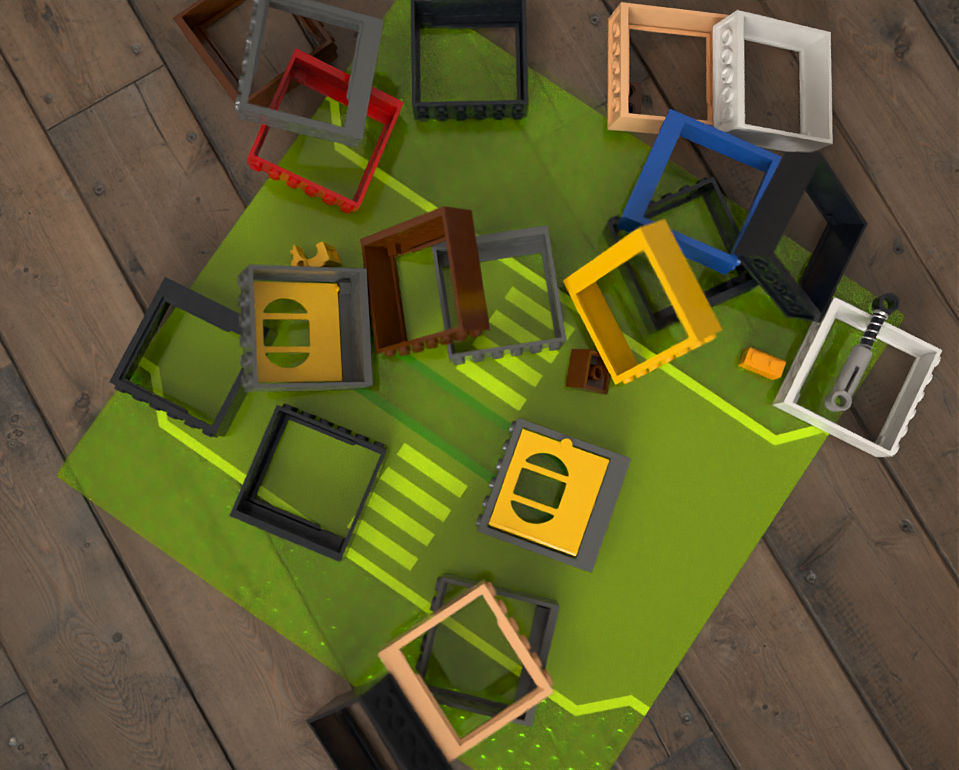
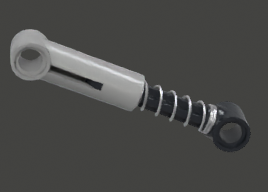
M885 293L872 301L873 312L872 316H870L871 321L866 324L867 329L863 331V337L859 338L860 343L853 346L831 393L825 398V406L828 410L832 412L844 411L851 406V398L873 355L870 349H873L872 345L874 341H877L876 337L880 334L881 327H884L882 324L899 307V299L895 294ZM883 300L888 303V308L883 306ZM836 397H839L841 400L840 406H837L835 403Z

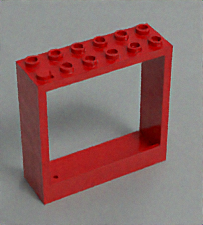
M295 48L269 109L278 111L291 79L348 107L349 101L346 96L350 75ZM372 86L366 116L384 124V127L353 200L258 157L270 129V126L262 124L248 155L247 164L250 165V169L256 172L263 171L268 174L269 178L275 181L280 179L287 182L286 185L290 188H300L305 191L304 194L315 198L317 196L323 199L322 202L327 205L333 206L334 204L339 206L340 210L344 213H355L360 208L404 102Z

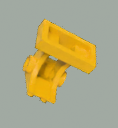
M323 241L316 244L318 252L316 256L310 259L306 258L302 247L294 244L293 250H290V254L293 255L291 266L338 267L342 265L336 248Z

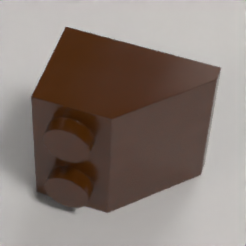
M572 349L566 387L607 395L611 375L600 353L590 349Z

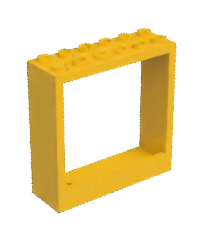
M665 219L638 228L563 280L615 385L622 381L625 385L635 380L634 375L637 379L647 374V369L651 372L674 360L675 356L678 358L690 350L692 351L717 338L715 334L723 330ZM645 251L690 338L638 365L596 281L636 254Z

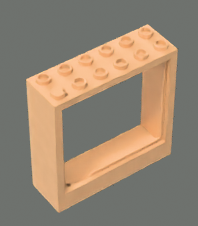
M621 2L608 19V130L658 134L666 118L663 116L629 113V29L706 38L707 121H698L714 127L713 26L729 15Z
M484 579L383 645L378 653L383 664L397 681L448 762L554 693L552 688L554 682L547 669L542 670L541 660L535 651L531 653L529 650L531 647L524 634L520 636L517 622L513 617L509 618L507 616L506 605L502 599L497 600L495 588L491 582L486 583ZM483 595L498 618L497 624L538 687L462 738H459L420 674L413 672L400 648L475 598Z

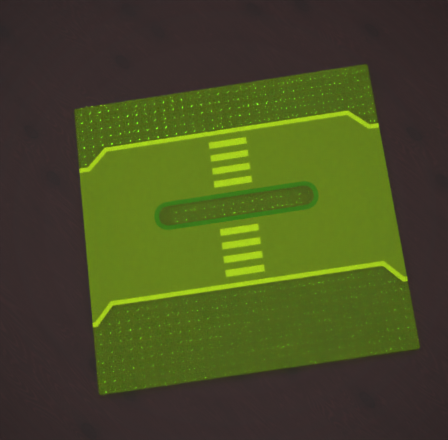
M396 0L382 19L384 22L372 86L403 101L404 104L360 208L355 213L347 214L342 212L339 206L334 204L333 206L327 205L322 202L323 199L317 196L313 198L304 194L305 191L300 188L293 189L288 187L285 181L280 179L275 181L268 178L189 289L242 315L241 307L238 306V296L241 295V289L237 285V276L248 265L291 266L293 255L290 254V250H293L294 244L302 247L304 255L307 259L316 256L318 252L316 244L323 241L334 246L340 257L342 265L334 268H364L360 239L442 206L472 210L476 236L548 225L566 335L564 345L560 347L561 349L549 351V348H544L541 350L542 352L530 354V351H524L523 355L513 357L511 354H505L504 358L501 359L485 357V361L473 362V359L466 360L465 364L462 365L450 363L447 345H441V343L438 344V348H424L423 352L418 353L411 351V355L399 356V353H397L395 356L385 357V354L376 353L369 305L373 386L360 390L248 392L226 436H218V438L209 437L202 433L203 429L191 428L184 424L185 420L173 419L166 415L167 411L155 410L149 407L148 403L137 401L132 398V395L116 390L57 472V477L355 687L389 673L378 656L381 647L433 613V611H430L433 596L438 594V591H434L437 579L442 577L443 573L476 581L484 579L486 583L491 582L492 585L557 600L560 608L545 668L553 679L554 685H552L554 693L537 703L532 727L509 722L456 758L473 770H610L829 435V433L772 405L812 321L785 317L759 285L745 294L712 307L723 330L715 334L717 338L692 351L690 350L678 358L675 356L674 360L651 372L647 369L648 373L637 379L634 375L635 380L625 385L623 381L615 385L610 376L607 395L566 387L572 349L599 351L563 280L609 249L602 231L608 223V219L617 215L619 217L622 216L652 148L627 131L608 130V119L530 67H528L529 104L527 117H523L521 120H514L512 118H504L503 120L486 118L482 121L475 120L474 118L465 121L429 119L426 122L415 120L412 108L410 0ZM420 28L421 102L517 100L515 57L471 28ZM353 61L345 70V73L349 75L351 74ZM326 97L311 119L344 127L348 107ZM366 116L363 137L357 147L300 134L278 166L353 200L384 124ZM668 160L651 200H654V202L659 201L663 195L670 192L673 195L686 185L694 186L700 179L671 160ZM723 195L740 232L748 211ZM702 196L649 219L654 222L665 219L670 229L728 254ZM624 230L616 233L619 241L631 234ZM783 235L774 253L797 283H799L812 253ZM432 246L396 257L407 341L444 331ZM645 251L630 258L628 261L652 313L671 306L672 303ZM537 253L480 262L490 330L482 332V336H467V340L463 341L453 340L455 354L554 339L555 334L542 254ZM685 257L702 291H706L739 276L735 268L725 275ZM445 267L442 270L451 328L459 326L451 270L450 267ZM618 267L596 281L638 365L690 338L681 321L649 335ZM844 274L833 297L870 315L873 312L872 301L877 297ZM254 280V282H293V283H331V284H337V283H335V282H297V281H260V280ZM291 299L274 300L263 311L264 313L307 314L303 306ZM883 301V306L888 308V304ZM176 307L149 344L130 381L187 409L190 415L212 425L242 369L240 359L241 355H243V347L240 346V335L233 331L226 332ZM896 310L884 322L899 328L905 316ZM835 318L799 392L801 395L796 403L797 405L835 424L837 423L844 411L832 412L828 410L825 406V398L831 393L853 346L860 343L859 338L863 337V331ZM263 320V326L278 334L272 347L309 346L308 320ZM877 338V341H874L873 349H870L873 355L852 398L888 345L887 343ZM753 347L786 361L781 377L771 380L763 375L756 374V372L753 373L749 369L746 370L742 366L739 367L738 363L744 349ZM268 353L267 358L279 367L293 368L301 365L309 354ZM303 382V383H329V382ZM258 383V384H276V383ZM839 397L835 398V403L837 406L841 405V400ZM284 403L298 408L297 412L300 414L302 411L315 415V420L317 421L320 418L334 423V428L342 426L351 430V435L356 436V433L370 438L368 442L374 444V441H378L388 445L386 449L390 450V454L347 557L341 562L229 516L276 405L283 406ZM520 418L631 458L592 573L478 532V526H475L479 513H484L485 508L482 507L485 496H490L492 489L489 488L492 476L496 478L499 471L495 468L498 459H503L505 452L502 451L505 440H510L511 433L508 432L512 421L516 422ZM288 420L256 499L319 524L322 529L346 538L381 454L357 444L352 446ZM522 427V429L561 442L560 440H557L555 438ZM572 445V447L608 459L610 462V458ZM537 453L525 460L530 464L566 477L569 476L565 464L552 454ZM521 468L513 493L558 509L566 483L535 471ZM511 500V505L516 515L528 523L541 524L554 517L553 514ZM487 524V527H488V528L497 530V531H499V532L508 534V535H510V536L519 538V539H521V540L530 542V543H532V544L541 546V547H543V548H546V549L552 550V551H554V552H557V553L563 554V555H565V556H568V557H571V558L576 559V557L571 556V555H569V554L560 552V551H558V550L549 548V547H547V546L538 544V543H536V542H533V541L527 540V539H525V538L516 536V535H514V534L505 532V531H503V530L494 528V527L489 526V525ZM448 583L442 607L470 588ZM483 595L475 598L438 623L424 682L425 684L511 705L515 700L523 663L497 624L498 618ZM495 595L497 600L502 599L506 605L507 616L509 618L513 617L517 622L520 636L524 634L527 640H529L537 604ZM429 631L422 633L400 648L406 656L408 664L416 674L419 673V671L415 670L419 654L423 655L424 652L420 650L424 635H428ZM438 704L459 738H462L492 718Z

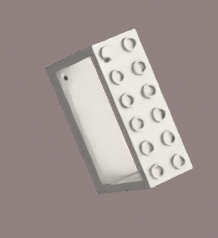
M736 10L713 26L714 128L758 147L786 152H813L833 144L831 32ZM744 40L799 52L800 134L745 124Z
M833 297L821 322L812 321L772 405L875 457H892L899 449L898 443L901 437L908 430L907 424L916 413L915 407L924 396L923 390L933 377L931 373L934 367L941 360L940 354L942 350L895 326L883 322L882 325L884 327H881L880 334L876 338L915 357V360L876 443H873L796 404L801 395L799 392L835 318L861 331L866 330V324L871 321L870 316L872 315Z

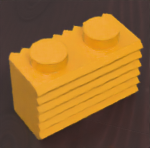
M753 347L744 349L738 363L739 367L742 366L746 370L749 369V371L756 372V374L763 375L771 380L780 378L786 365V361Z

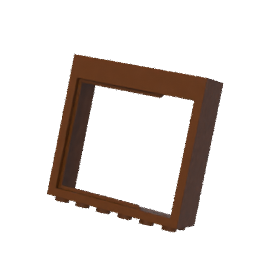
M198 0L173 19L233 102L236 103L237 94H242V92L238 91L240 75L209 35L206 28L246 0ZM296 15L309 34H313L321 44L309 55L327 64L337 59L336 50L338 48L334 43L335 39L329 31L326 32L324 30L323 23ZM285 71L250 95L249 93L248 104L264 108L269 107ZM291 79L285 95L299 86L300 83Z
M442 206L360 239L364 269H367L368 298L377 354H385V357L395 356L397 353H399V356L411 355V351L413 353L423 352L424 348H438L440 343L441 345L452 344V340H467V336H482V332L490 330L472 210ZM446 241L459 326L407 341L395 258Z

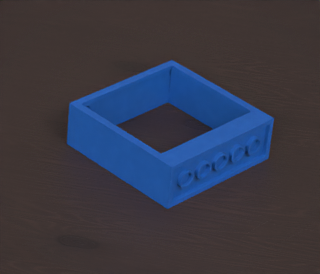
M670 109L617 228L632 233L640 227L655 223L643 216L679 136L764 172V176L730 255L677 231L670 230L684 257L726 275L730 270L733 271L736 265L740 264L734 252L782 157Z

